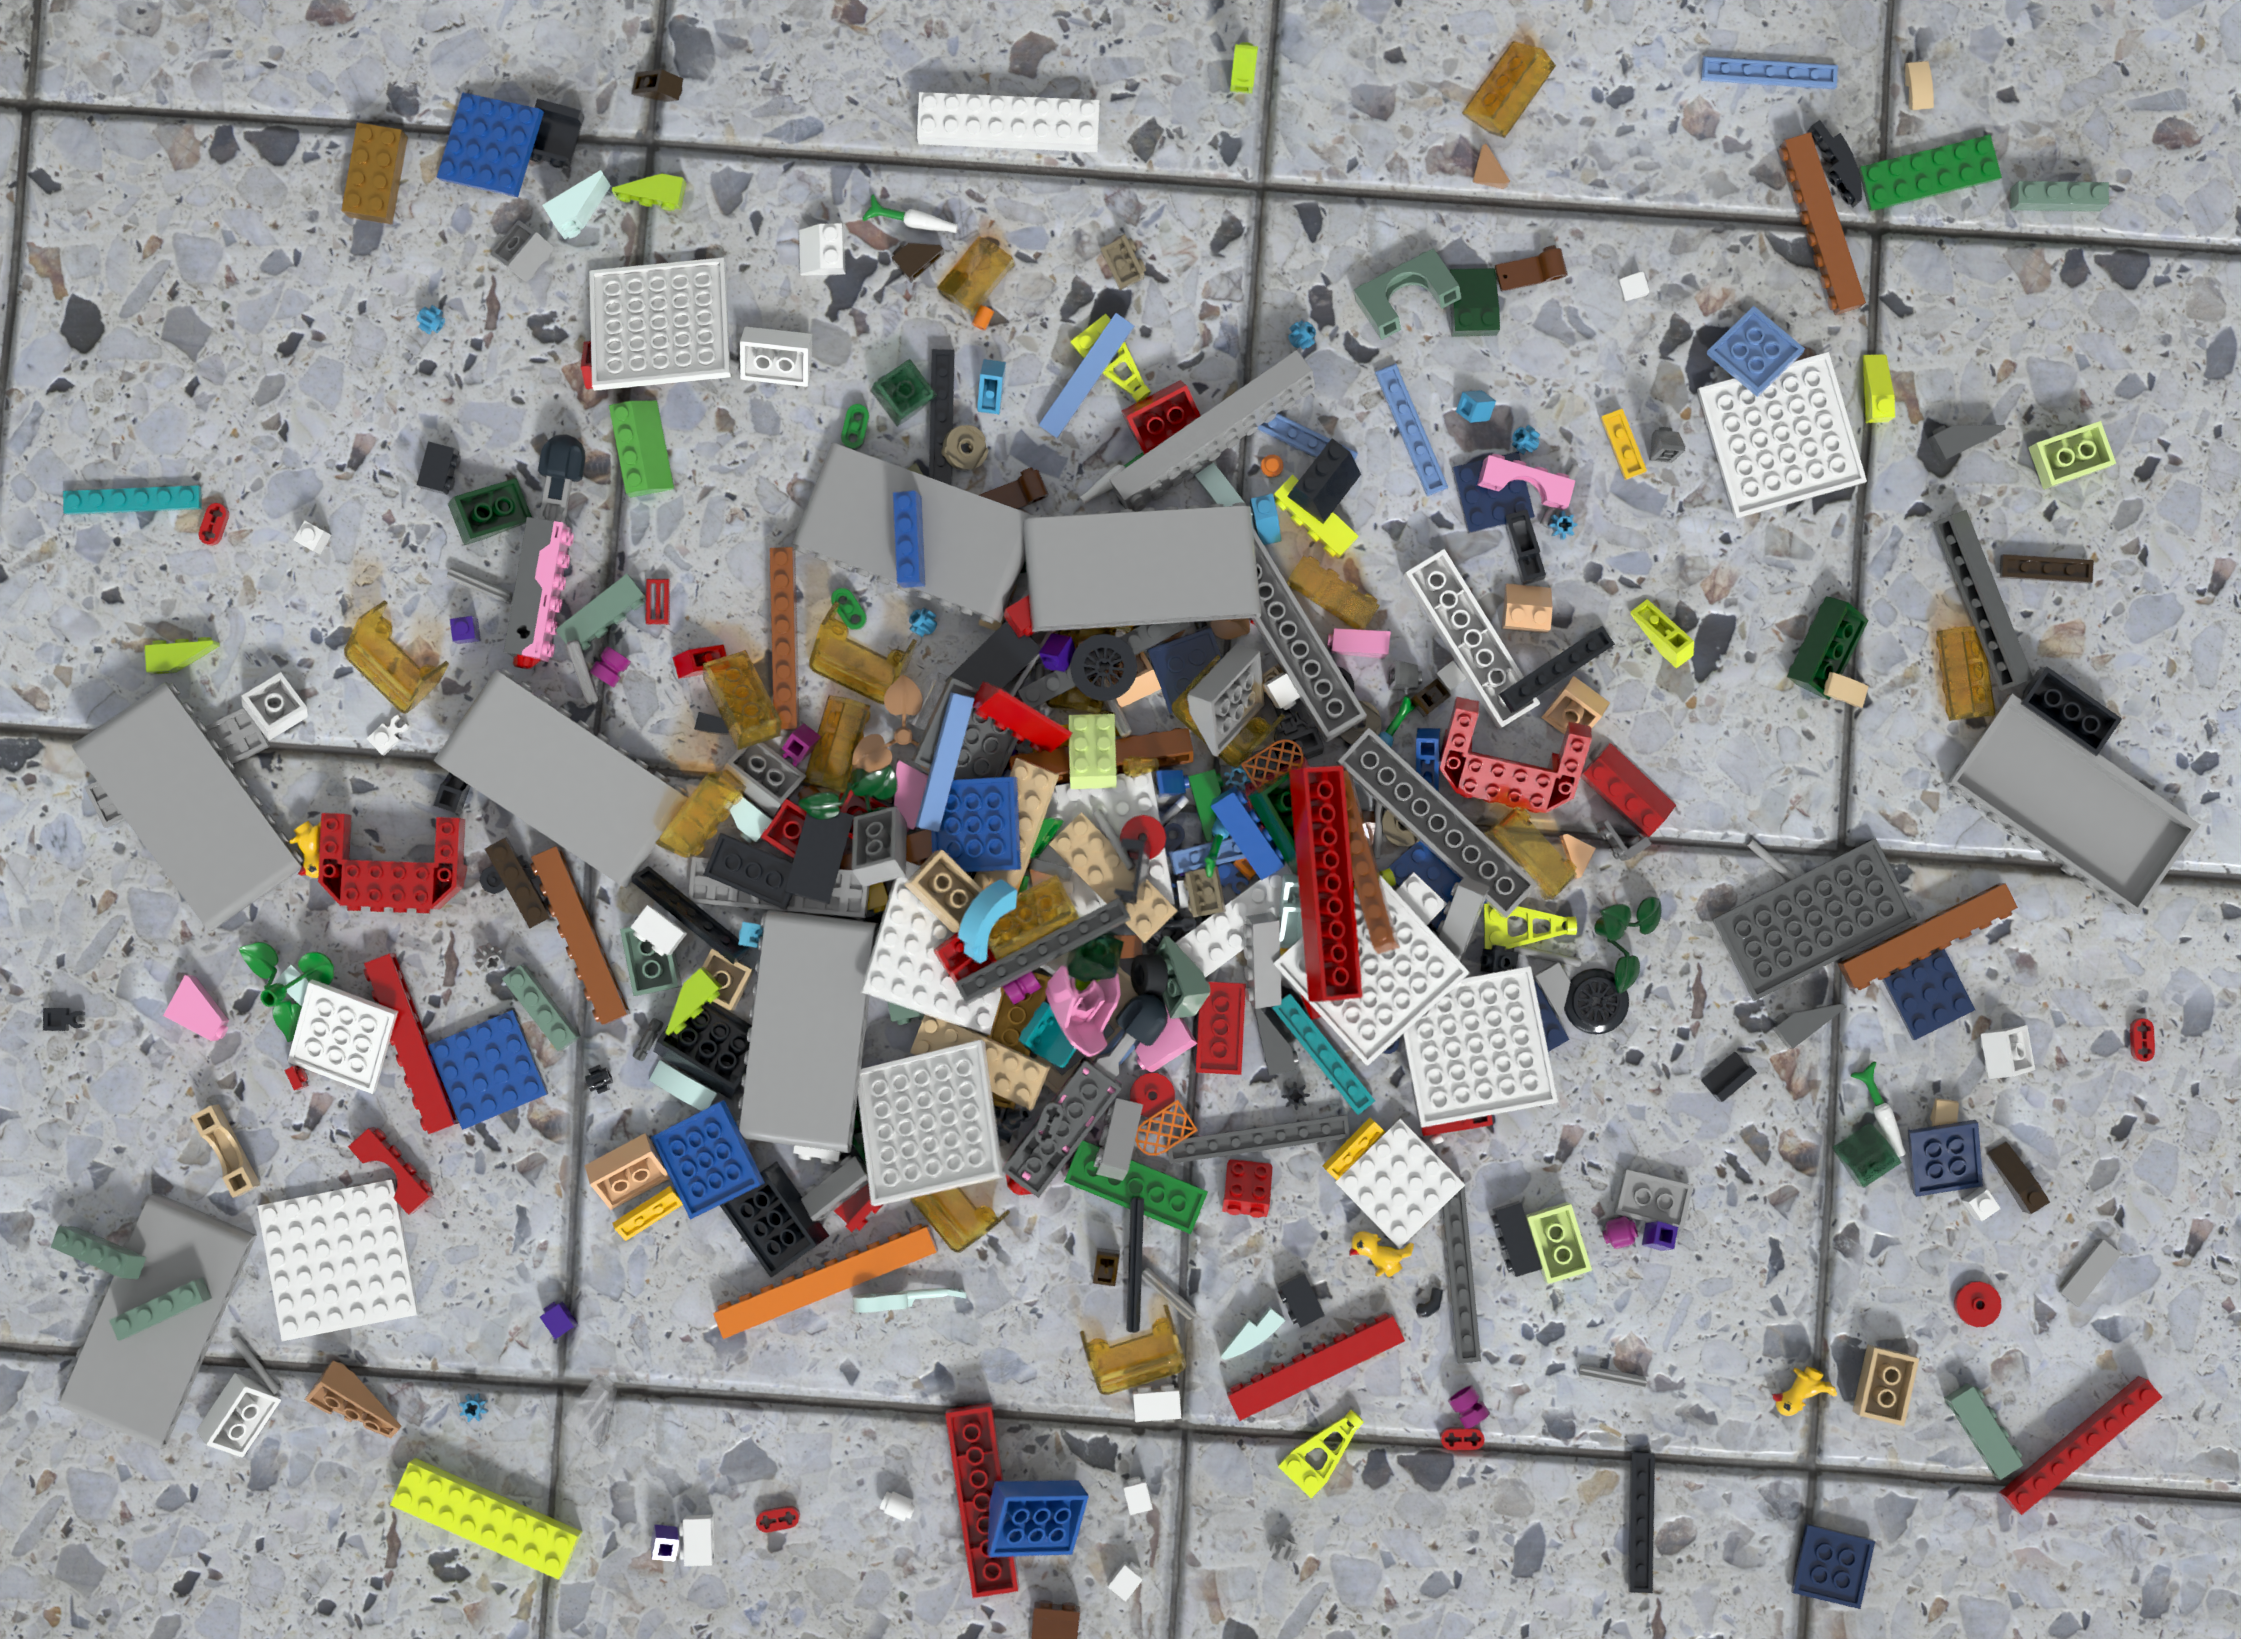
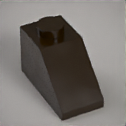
M663 69L636 72L631 94L664 102L678 101L682 94L683 78Z
M908 243L905 246H899L893 252L894 256L891 258L894 265L911 283L945 253L941 245Z

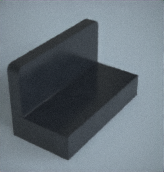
M1733 1052L1703 1077L1701 1082L1717 1101L1724 1102L1757 1072L1752 1066L1747 1065L1737 1052Z

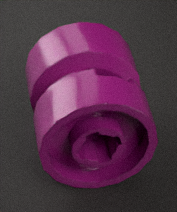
M606 646L601 653L602 662L596 661L589 672L614 688L621 678L619 671L624 672L627 670L631 661L609 646Z
M1031 971L1002 987L1015 1005L1025 998L1026 993H1034L1041 988V985Z
M1473 1385L1459 1390L1448 1399L1454 1412L1460 1413L1458 1418L1465 1429L1479 1424L1490 1414L1484 1402L1478 1401L1480 1396Z

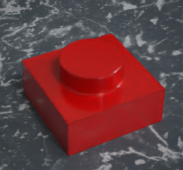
M292 1066L284 1070L294 1091L309 1086L307 1083L308 1076L303 1068Z

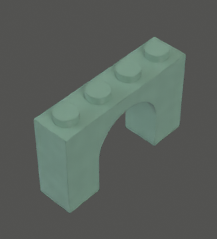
M1434 248L1419 254L1407 262L1401 263L1398 267L1382 273L1377 278L1363 283L1354 289L1358 306L1381 340L1401 330L1399 316L1389 303L1391 296L1398 289L1409 285L1424 287L1431 293L1441 309L1461 299L1459 284Z

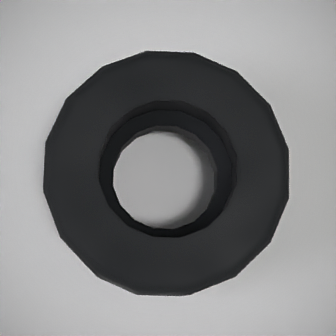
M1160 954L1137 955L1134 958L1130 973L1135 992L1138 995L1162 994L1168 982V969L1164 958Z

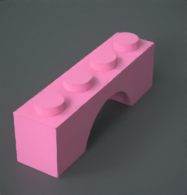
M1492 454V456L1489 455L1484 459L1478 486L1499 492L1510 481L1524 480L1531 483L1537 489L1542 505L1559 510L1569 507L1575 480L1569 479L1570 476L1563 473H1556V475L1548 473V470L1543 467L1531 468L1526 466L1525 462L1519 460L1511 462L1505 460V457L1499 454Z

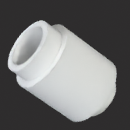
M887 1491L880 1509L884 1510V1513L905 1521L906 1517L911 1518L915 1505H912L913 1499L894 1491L892 1493Z

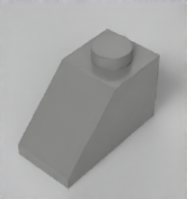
M1555 962L1533 975V979L1538 984L1556 1016L1563 1014L1571 983L1568 979L1571 976L1564 964L1560 965L1559 962Z

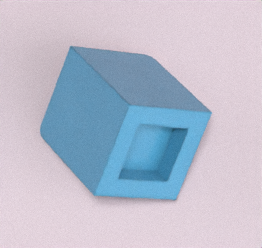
M1482 390L1462 392L1456 412L1470 423L1489 421L1496 400Z

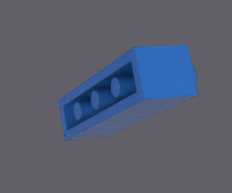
M917 491L893 492L897 583L902 588L925 586L922 496Z
M1234 786L1214 798L1210 807L1262 881L1285 867V859L1267 829L1260 823L1261 819L1256 810L1251 809L1247 804L1248 798L1242 790L1239 791Z

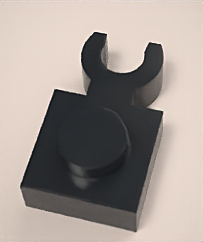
M43 1008V1031H69V1024L73 1028H83L85 1024H78L76 1017L78 1015H85V1012L74 1011L69 1015V1008Z

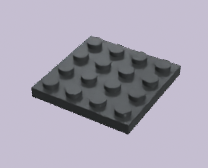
M949 676L911 761L926 768H931L950 693L974 698L978 689ZM972 707L953 779L1001 778L1018 739L1011 736L1013 731L1008 728L1005 731L993 725L995 720L990 717L987 720L975 714L976 709Z

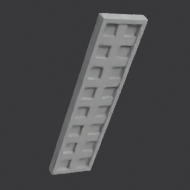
M245 708L206 726L208 732L205 734L210 741L215 739L222 749L219 751L224 759L228 757L233 765L270 747L267 738ZM97 781L84 787L104 828H109L125 820Z
M692 857L688 898L694 903L867 918L870 885L863 887L852 870L839 869L830 904L793 895L787 910H784L704 876L703 874L710 858Z

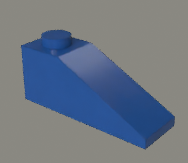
M1417 728L1416 772L1439 792L1440 728Z
M1183 770L1156 771L1155 777L1159 798L1186 794V789L1190 788L1188 775H1183Z

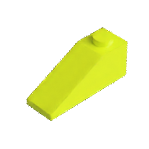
M1863 355L1866 423L1889 422L1895 418V398L1887 355Z
M1648 599L1630 612L1659 653L1676 669L1693 656L1694 640Z

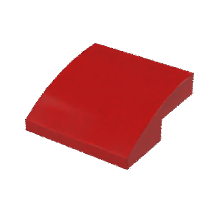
M956 932L933 950L955 983L996 962L988 945L987 960L982 963H978L964 953V941L958 938L959 932Z

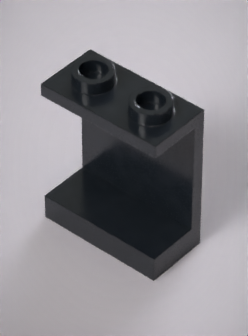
M537 98L535 108L544 111L530 160L541 163V160L550 162L549 165L562 169L563 166L570 168L585 116L581 110Z
M1122 838L1121 848L1129 853H1137L1138 861L1133 891L1115 889L1114 894L1119 896L1120 900H1123L1125 903L1137 904V900L1144 901L1151 845L1142 840Z

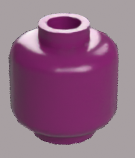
M1626 1216L1607 1221L1606 1230L1602 1231L1606 1244L1611 1243L1614 1249L1633 1245L1636 1237H1638V1231L1633 1219L1629 1220Z

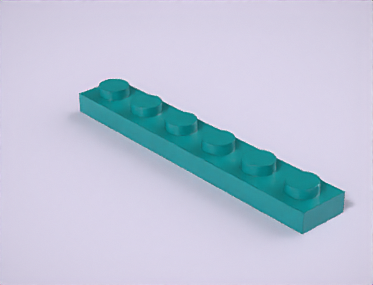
M199 485L63 491V513L66 515L202 509V491Z
M1290 993L1281 1000V1005L1272 1007L1357 1115L1375 1102L1371 1094Z

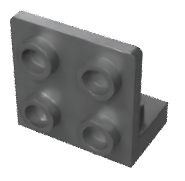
M1607 819L1596 824L1598 835L1603 841H1608L1611 846L1609 850L1616 860H1629L1651 845L1647 837L1639 838V836L1623 843Z

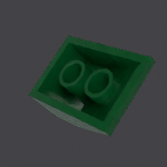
M1495 268L1450 269V273L1459 284L1461 299L1451 304L1452 337L1497 336L1500 331V310Z
M517 478L454 496L448 502V507L464 546L526 523L527 517L532 518Z

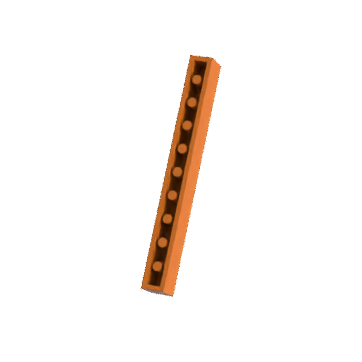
M922 1223L910 1227V1232L907 1234L895 1233L888 1236L889 1241L880 1244L878 1240L866 1245L867 1250L859 1253L858 1249L845 1254V1259L838 1261L837 1258L824 1262L825 1267L816 1270L815 1266L802 1271L803 1276L796 1279L792 1275L782 1279L781 1285L774 1287L773 1284H769L760 1288L761 1293L753 1296L750 1292L738 1297L739 1302L731 1304L730 1301L718 1305V1310L713 1315L722 1338L725 1339L937 1253L938 1248L929 1226L923 1227Z

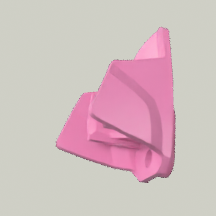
M1061 966L1047 983L1045 991L1048 1002L1069 1042L1088 1057L1101 1052L1108 1045L1103 1035V1030L1121 995L1119 975L1116 972H1112L1098 982L1093 980L1087 989L1079 991L1074 984L1075 978L1071 977L1069 980L1067 967Z

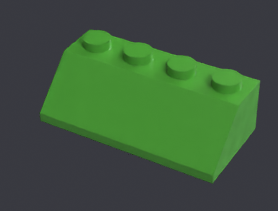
M627 401L609 405L626 494L632 498L675 489L658 401Z

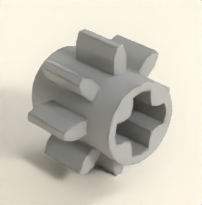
M490 943L479 946L475 955H473L477 960L475 965L479 970L484 969L487 973L490 970L498 969L501 961H503V958L499 955L502 951L497 946L493 947Z
M1281 1536L1280 1541L1274 1539L1269 1548L1273 1552L1271 1558L1286 1566L1289 1561L1294 1563L1299 1554L1298 1550L1295 1549L1297 1544Z

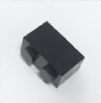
M428 441L416 485L425 490L448 495L449 490H452L454 487L455 477H453L455 468H458L460 465L461 456L459 451L449 446Z
M1304 1272L1279 1284L1281 1290L1278 1293L1283 1304L1288 1302L1291 1308L1288 1314L1293 1324L1298 1323L1301 1328L1325 1316Z

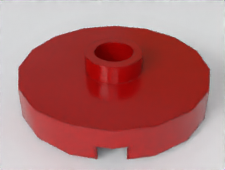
M1135 816L1128 820L1122 828L1121 843L1122 838L1139 840L1141 834H1146V842L1151 845V860L1160 855L1165 847L1167 838L1165 829L1160 821L1152 816ZM1128 852L1130 857H1132L1135 860H1138L1137 853Z
M1146 1073L1133 1083L1130 1090V1100L1134 1103L1143 1104L1141 1115L1150 1118L1175 1101V1090L1172 1083L1165 1076L1159 1073ZM1151 1091L1157 1093V1097L1154 1100L1148 1097Z
M1981 1281L1966 1283L1957 1291L1954 1299L1955 1311L1959 1318L1965 1324L1974 1327H1986L1994 1323L1999 1317L2002 1308L2001 1298L1997 1290L1990 1284ZM1981 1301L1982 1307L1977 1309L1976 1303Z

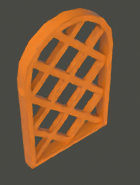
M1282 739L1272 743L1249 758L1241 766L1249 776L1250 781L1258 789L1259 787L1254 780L1261 781L1262 786L1270 781L1265 780L1267 772L1275 773V778L1278 777V774H1284L1285 772L1279 771L1280 763L1288 764V771L1291 770V766H1297L1298 768L1296 769L1301 768L1304 754L1296 742L1290 739ZM1282 742L1281 748L1273 747ZM1285 742L1293 744L1292 751L1284 749ZM1296 747L1299 749L1300 753L1295 752ZM1269 749L1268 757L1260 755ZM1272 750L1280 751L1279 759L1270 758ZM1283 752L1291 754L1290 762L1281 760ZM1294 754L1301 756L1300 764L1292 763ZM1256 758L1254 765L1246 764ZM1258 758L1267 760L1265 768L1257 766ZM1269 761L1278 762L1276 770L1268 769ZM1246 767L1253 768L1252 776ZM1256 769L1264 771L1263 779L1254 777Z
M1176 1100L1149 1119H1146L1138 1127L1135 1141L1143 1153L1149 1156H1157L1167 1152L1170 1148L1198 1130L1179 1100ZM1175 1105L1174 1112L1166 1111L1167 1109ZM1178 1105L1184 1114L1177 1113ZM1162 1113L1161 1121L1154 1120L1155 1117ZM1165 1113L1173 1115L1172 1123L1163 1122ZM1176 1116L1184 1117L1183 1126L1174 1124ZM1187 1119L1193 1128L1185 1126ZM1149 1122L1147 1130L1141 1129L1142 1126ZM1151 1122L1160 1124L1158 1132L1150 1130ZM1163 1124L1171 1126L1169 1134L1161 1133ZM1173 1127L1182 1128L1180 1137L1172 1135ZM1185 1129L1192 1130V1132L1183 1137ZM1139 1131L1146 1132L1145 1141L1138 1140ZM1149 1133L1157 1135L1156 1143L1148 1142ZM1160 1135L1169 1137L1167 1145L1159 1144ZM1171 1138L1179 1139L1170 1145ZM1139 1143H1144L1143 1149L1140 1147ZM1147 1144L1155 1146L1154 1153L1146 1152ZM1158 1147L1166 1148L1157 1153Z

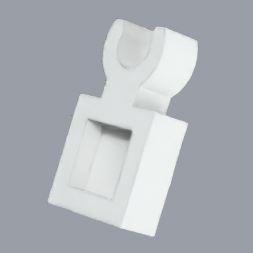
M399 715L391 719L389 727L382 723L366 738L381 755H385L400 741L396 736L398 733H404L409 729L408 724H404L401 728L397 727V722L401 719Z

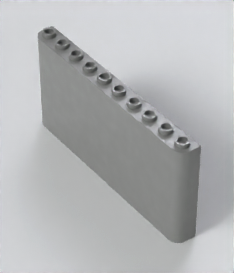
M831 443L792 544L795 546L794 550L806 555L808 551L816 554L815 558L827 562L828 559L836 561L835 565L846 570L849 567L857 569L856 573L864 577H869V574L876 576V580L883 584L889 585L892 582L898 584L897 588L910 593V590L918 592L917 596L930 601L931 597L938 599V604L951 608L954 605L959 607V611L966 615L972 616L973 613L981 615L980 619L993 624V621L1001 623L1026 559L1023 522L1031 514L842 445ZM917 491L922 496L925 586L902 588L897 583L893 492Z
M1234 503L1228 507H1224L1223 504L1210 505V508L1192 505L1188 506L1187 509H1178L1176 506H1171L1156 511L1155 508L1142 509V512L1123 509L1119 513H1110L1108 510L1098 511L1097 514L1090 515L1087 512H1076L1072 516H1065L1064 513L1051 514V517L1033 514L1029 515L1028 519L1023 522L1032 632L1259 618L1261 616L1251 507L1246 506V503Z
M504 668L501 671L496 669L433 761L616 883L627 888L633 876L637 874L688 799L685 795L687 791L677 784L672 787L666 783L668 778L658 771L655 774L648 771V765L637 758L636 761H633L627 757L629 752L619 745L616 749L609 745L610 739L601 733H598L597 736L591 733L589 725L581 720L578 723L570 718L572 714L562 707L557 710L551 706L553 701L541 694L538 697L533 694V688L525 682L521 681L518 684L512 680L514 675Z
M164 682L73 744L72 747L203 925L209 931H213L298 872L302 867L301 862L304 860L296 850L292 852L289 848L287 836L282 831L278 833L274 825L276 822L269 813L265 815L260 807L263 804L255 794L251 796L247 791L249 785L242 776L237 777L233 772L235 766L228 757L224 759L219 751L222 749L215 739L210 741L205 733L208 730L200 720L196 722L191 714L194 711L187 702L182 703L178 695H180V692L173 683L168 684V682Z
M2013 693L2009 694L1948 781L1949 792L1957 797L1962 796L1967 799V804L1975 810L1981 809L1987 813L1986 817L1992 822H2000L2005 826L2006 832L2015 837L2017 835L2024 839L2023 843L2034 850L2036 848L2040 850L2046 860L2060 864L2062 871L2068 875L2073 876L2074 874L2080 878L2079 882L2089 889L2093 887L2099 892L2098 895L2107 902L2113 901L2117 904V909L2126 915L2130 913L2139 914L2200 824L2100 754L2095 756L2021 705L2020 698Z
M768 910L767 914H763L761 920V927L764 928L763 937H760L758 945L759 950H761V957L756 963L758 981L753 986V996H756L755 1005H752L750 1010V1018L753 1019L752 1028H749L747 1034V1041L750 1042L749 1051H746L744 1058L747 1071L742 1077L744 1095L739 1100V1110L742 1111L741 1119H738L736 1125L744 1139L849 1153L852 1147L870 995L860 991L878 935L879 923Z
M153 1193L150 1197L146 1196L141 1204V1209L143 1210L140 1217L135 1219L131 1228L133 1230L131 1238L127 1239L123 1245L124 1248L146 1257L139 1279L119 1278L114 1275L112 1282L109 1281L104 1290L106 1296L95 1310L96 1319L86 1331L85 1336L87 1340L77 1352V1363L75 1367L73 1366L67 1375L68 1384L66 1388L61 1390L58 1401H60L59 1406L162 1450L166 1448L257 1235L166 1196ZM203 1278L212 1299L118 1341L109 1322L110 1319L194 1280Z

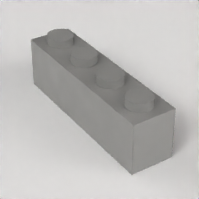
M1464 876L1460 883H1455L1451 895L1454 896L1453 901L1448 902L1444 914L1447 915L1446 920H1442L1437 929V933L1440 934L1438 939L1460 963H1462L1490 889L1489 886Z
M1272 912L1246 916V925H1243V933L1247 946H1244V956L1247 959V967H1245L1244 973L1248 981V988H1245L1246 1000L1255 1009L1281 1005V972L1273 964L1280 958L1279 920Z

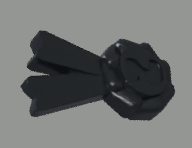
M523 855L519 856L523 866L529 863L527 860H524ZM494 865L482 871L479 881L484 891L496 894L506 888ZM531 867L525 869L531 879L536 877Z

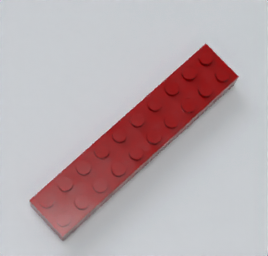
M1328 766L1289 770L1308 1002L1363 998L1343 766Z

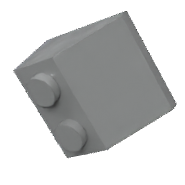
M518 220L490 255L526 283L536 275L537 269L550 258L555 248L535 230Z

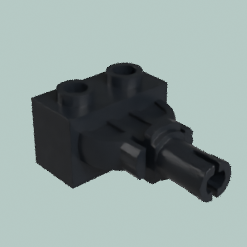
M1270 700L1278 716V721H1273L1276 729L1273 743L1282 739H1290L1301 747L1304 754L1303 757L1306 759L1323 754L1324 746L1316 727L1310 728L1306 722L1300 719L1298 712L1294 713L1293 718L1289 708L1286 710L1284 708H1276L1272 700ZM1282 742L1273 747L1281 748ZM1285 742L1284 749L1292 751L1293 744ZM1296 747L1295 752L1300 753L1299 749ZM1275 750L1277 759H1279L1280 751ZM1283 752L1281 760L1290 762L1291 754ZM1294 754L1293 762L1300 759L1301 756ZM1280 763V768L1288 764Z
M993 1105L999 1147L1010 1144L1012 1134L1016 1129L1020 1128L1021 1122L1031 1119V1111L1026 1109L1027 1107L1013 1110L1010 1107L999 1109Z

